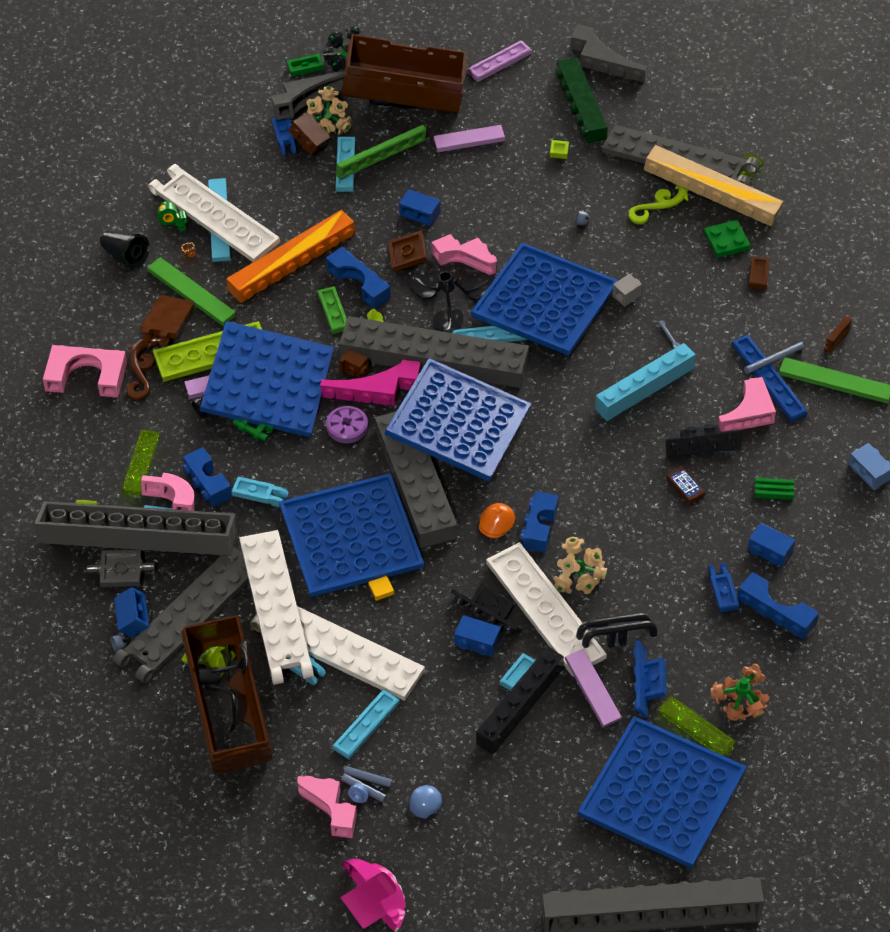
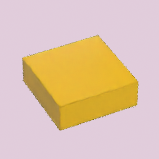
M387 576L368 582L376 601L394 595V589Z

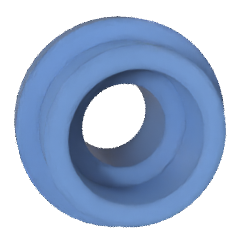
M356 783L349 788L348 795L354 802L364 803L369 797V791L365 785Z

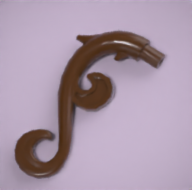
M153 335L150 342L140 339L137 343L128 347V349H132L130 353L132 370L144 385V390L141 392L135 391V388L140 386L138 381L132 382L127 387V396L132 400H143L149 395V383L142 371L150 370L154 366L155 361L151 354L140 356L143 362H139L138 357L145 348L149 349L151 346H158L161 337Z

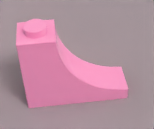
M763 377L744 380V399L742 403L733 411L719 416L718 427L721 432L774 423L776 411Z

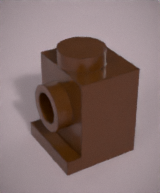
M349 349L339 360L340 372L342 374L347 372L351 376L362 378L369 372L368 358L352 349Z

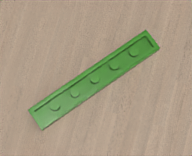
M424 125L416 127L337 163L336 177L342 179L425 141L426 127Z
M161 257L147 267L148 272L186 300L195 302L197 308L222 326L225 325L226 321L229 322L236 317L234 310Z
M784 357L779 371L781 376L888 404L890 400V385L786 357Z

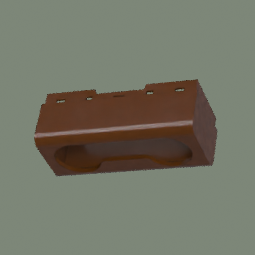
M352 34L348 44L341 96L459 114L465 80L466 52L432 46L424 49L392 44L387 39Z
M238 615L183 627V630H181L182 641L213 773H224L270 761L272 759L271 745L248 650L245 675H242L241 668H238L236 674L229 680L230 690L234 691L235 695L238 696V720L253 728L257 737L256 743L222 751L218 750L203 687L198 684V662L206 650L213 647H226L230 645L231 651L237 656L238 662H240L241 649L239 645L242 641H245L240 617L238 618Z

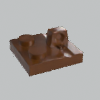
M422 230L388 241L391 266L394 272L428 261Z

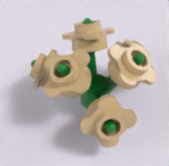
M324 87V90H319L318 93L322 94V98L317 96L315 99L307 100V112L315 121L320 120L319 125L328 134L334 132L336 128L339 130V135L349 131L352 118L350 116L348 118L344 117L348 104L346 101L342 102L335 98V95H339V92L334 91L333 87ZM322 99L327 100L326 108H324V105L321 102ZM322 112V115L316 118L313 117V114H320ZM330 119H333L337 122L336 127L335 125H333Z
M577 537L566 539V543L562 544V549H566L568 555L563 560L559 559L557 562V566L561 567L563 573L559 577H553L555 588L560 592L570 594L572 592L570 587L573 585L570 577L573 573H576L580 576L577 580L576 589L584 591L585 594L591 593L595 585L600 583V579L604 580L605 576L608 575L607 568H604L605 561H602L601 550L599 548H587L584 560L581 561L577 559V553L581 552V545L585 543L584 540ZM583 570L594 573L593 578L590 574H583Z

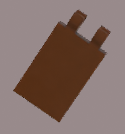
M160 295L141 325V333L144 334L142 341L150 342L152 336L157 335L161 337L159 345L167 346L170 338L176 339L195 308V302Z

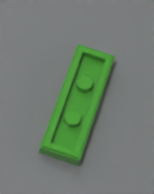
M335 286L317 290L331 333L343 332L347 318Z

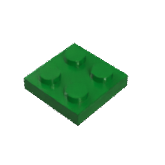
M738 220L704 228V235L716 258L750 250L751 244Z

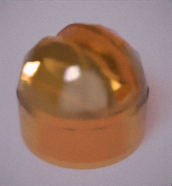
M192 242L183 244L181 247L182 254L187 258L194 257L196 254L195 244Z

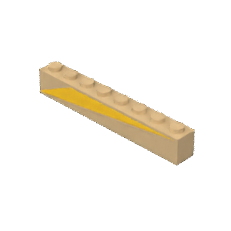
M657 145L653 147L646 158L645 171L764 224L772 226L780 214L783 204L782 200Z

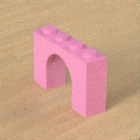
M52 345L43 377L45 391L64 393L67 378L74 369L81 366H94L101 370L98 382L100 396L119 397L127 366L125 351Z

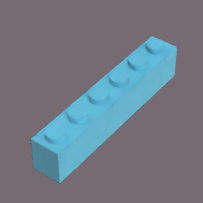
M684 343L597 394L595 410L606 421L612 419L693 370L696 354Z

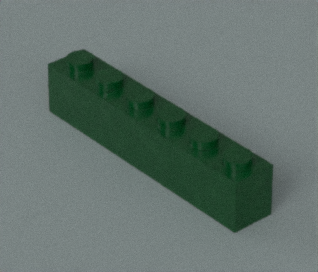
M577 57L557 61L555 75L557 79H560V87L565 91L566 101L570 102L571 113L575 114V121L580 126L581 136L585 137L587 143L606 140L607 124Z

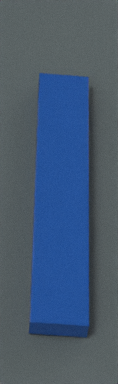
M749 335L732 341L733 348L747 366L766 358ZM771 364L753 371L756 378L763 377L768 393L790 422L807 415L805 407Z

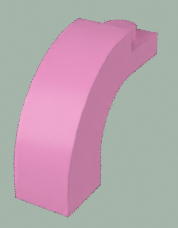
M163 473L162 477L142 476V495L169 499L173 502V510L195 511L194 491L191 485L184 479L168 473Z

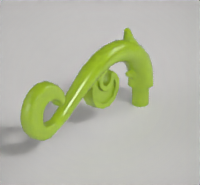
M676 185L675 189H679L678 194L670 199L671 193L667 189L658 190L655 194L656 203L637 205L629 210L628 217L630 221L634 224H645L649 219L648 210L667 209L678 205L684 199L688 201V189ZM638 210H644L643 216H637L635 213Z

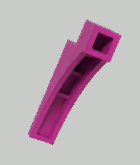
M402 360V363L384 372L364 378L351 380L322 379L320 384L321 397L395 406L398 390H410L421 372V362Z

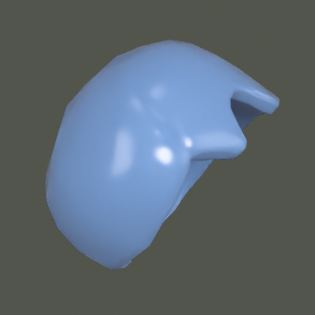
M420 786L411 795L409 801L410 811L415 816L424 819L433 813L437 814L443 803L442 795L433 786Z

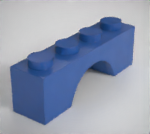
M341 247L326 257L327 271L338 280L354 278L363 283L362 300L373 309H376L391 298L390 285L380 279L374 271L368 269L362 261L356 259L350 251Z
M752 572L739 587L738 599L744 605L755 609L760 615H765L773 620L775 624L786 628L793 635L805 639L817 625L819 612L803 602L795 606H784L776 603L768 593L769 582Z

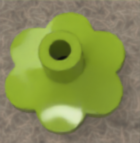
M371 309L367 313L369 320L384 322L382 314L377 312L376 309Z

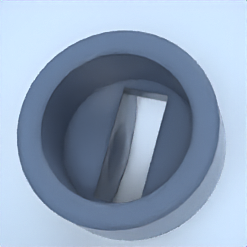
M579 211L576 225H587L589 221L585 219H590L589 215L584 211Z
M122 635L111 637V644L115 652L125 649L127 646V642L123 643V640L126 638Z

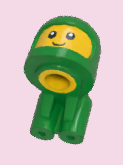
M170 201L162 202L158 206L157 220L160 224L172 225L175 223L180 231L186 229L187 216L184 210L178 212L176 205Z

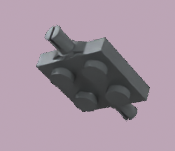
M138 549L102 551L99 565H87V573L99 572L101 587L140 586L143 571H155V563H143L142 552Z

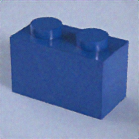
M408 189L399 202L400 216L428 226H432L441 213L440 200Z
M760 523L749 538L748 550L772 564L783 567L794 551L795 539Z
M131 587L114 598L118 631L132 638L150 627L146 595Z
M463 615L454 634L455 645L461 649H469L480 655L492 657L501 638V627Z

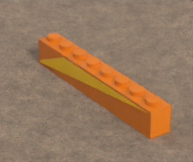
M338 211L226 278L228 291L240 303L250 299L253 295L265 290L271 284L293 273L301 266L308 264L314 258L336 247L344 240L351 238L355 234V222L344 211Z

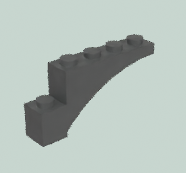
M577 24L571 36V50L581 52V67L645 83L647 66L620 56L600 41L593 32L592 27Z
M344 71L283 83L285 93L271 96L272 108L276 119L294 117L297 111L307 105L308 99H315L317 96L322 97V94H319L318 91L324 90V87H333L334 91H341Z

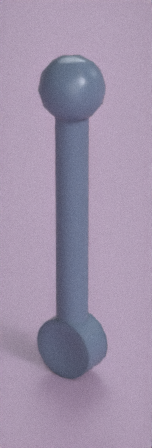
M663 320L659 321L658 325L663 328L673 344L672 348L678 347L680 344L675 342L666 328L665 322Z

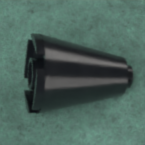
M106 231L100 238L101 247L130 269L141 267L149 255L147 246H150L148 238L142 234Z

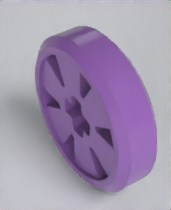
M342 406L336 408L327 417V432L337 442H356L367 433V416L357 407Z

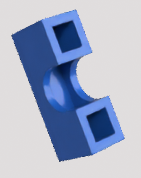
M203 447L183 456V471L187 476L190 475L194 487L200 489L201 496L205 502L208 501L214 507L232 498L231 485L222 473L216 476H207L214 472L211 457Z
M536 491L534 499L530 498L528 507L530 514L526 513L524 521L526 529H522L520 540L523 541L525 549L546 553L550 539V526L543 525L540 522H554L558 509V495Z

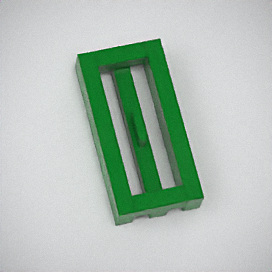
M319 54L287 61L291 77L324 70Z
M755 478V498L793 500L794 480Z

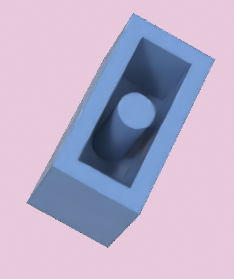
M867 443L851 453L849 466L873 490L890 481V462L886 461L876 448Z

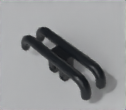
M633 613L586 621L577 629L576 638L582 640L584 648H588L593 637L606 635L607 646L613 648L616 633H618L620 646H625L627 643V631L649 629L651 637H656L658 631L657 626L651 622L648 615ZM594 628V629L589 630V631L584 635V633H585V631H586L587 629Z

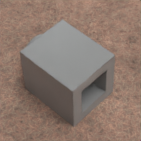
M628 274L613 284V297L625 307L641 296L642 284L638 279Z

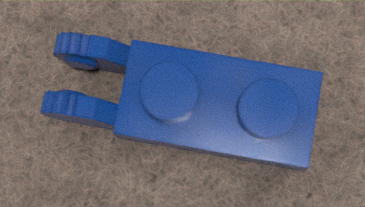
M276 117L272 118L281 155H286L284 145L290 144L292 154H296L295 138L288 132L291 127L290 119L277 120Z
M720 563L719 569L721 574L716 575L713 565H708L710 582L719 613L739 610L738 598L726 564Z

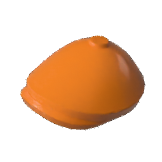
M494 503L488 506L481 514L479 530L490 538L503 536L511 529L515 522L513 510L503 503Z

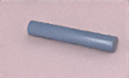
M346 766L344 774L391 788L393 783L392 779Z
M347 774L342 776L341 781L353 786L356 783H361L368 788L369 796L382 803L386 801L387 795Z

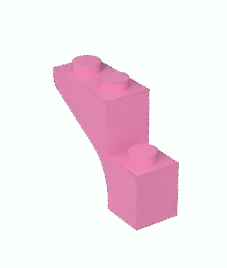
M449 234L432 242V255L440 265L450 262H461L488 275L496 273L497 259L494 255L490 254L487 245L482 243L479 238L460 245L459 241Z
M298 776L299 794L330 816L332 836L353 838L357 818L356 806L349 803L338 804L340 781L330 778L318 779L312 776Z

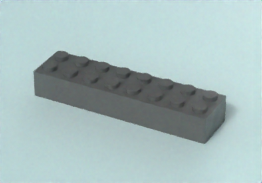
M396 412L375 417L376 434L420 548L457 539V523L430 455L384 435Z

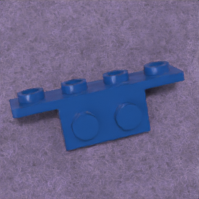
M636 640L635 648L633 649L635 657L633 669L636 676V683H634L636 693L634 707L643 718H647L648 700L667 696L666 661L663 657L647 661V648L640 640Z

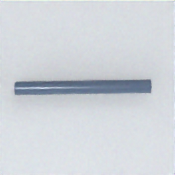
M799 342L744 367V371L746 374L756 371L804 349V344Z

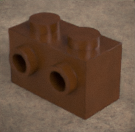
M308 112L293 121L288 130L292 137L311 156L324 148L331 137Z

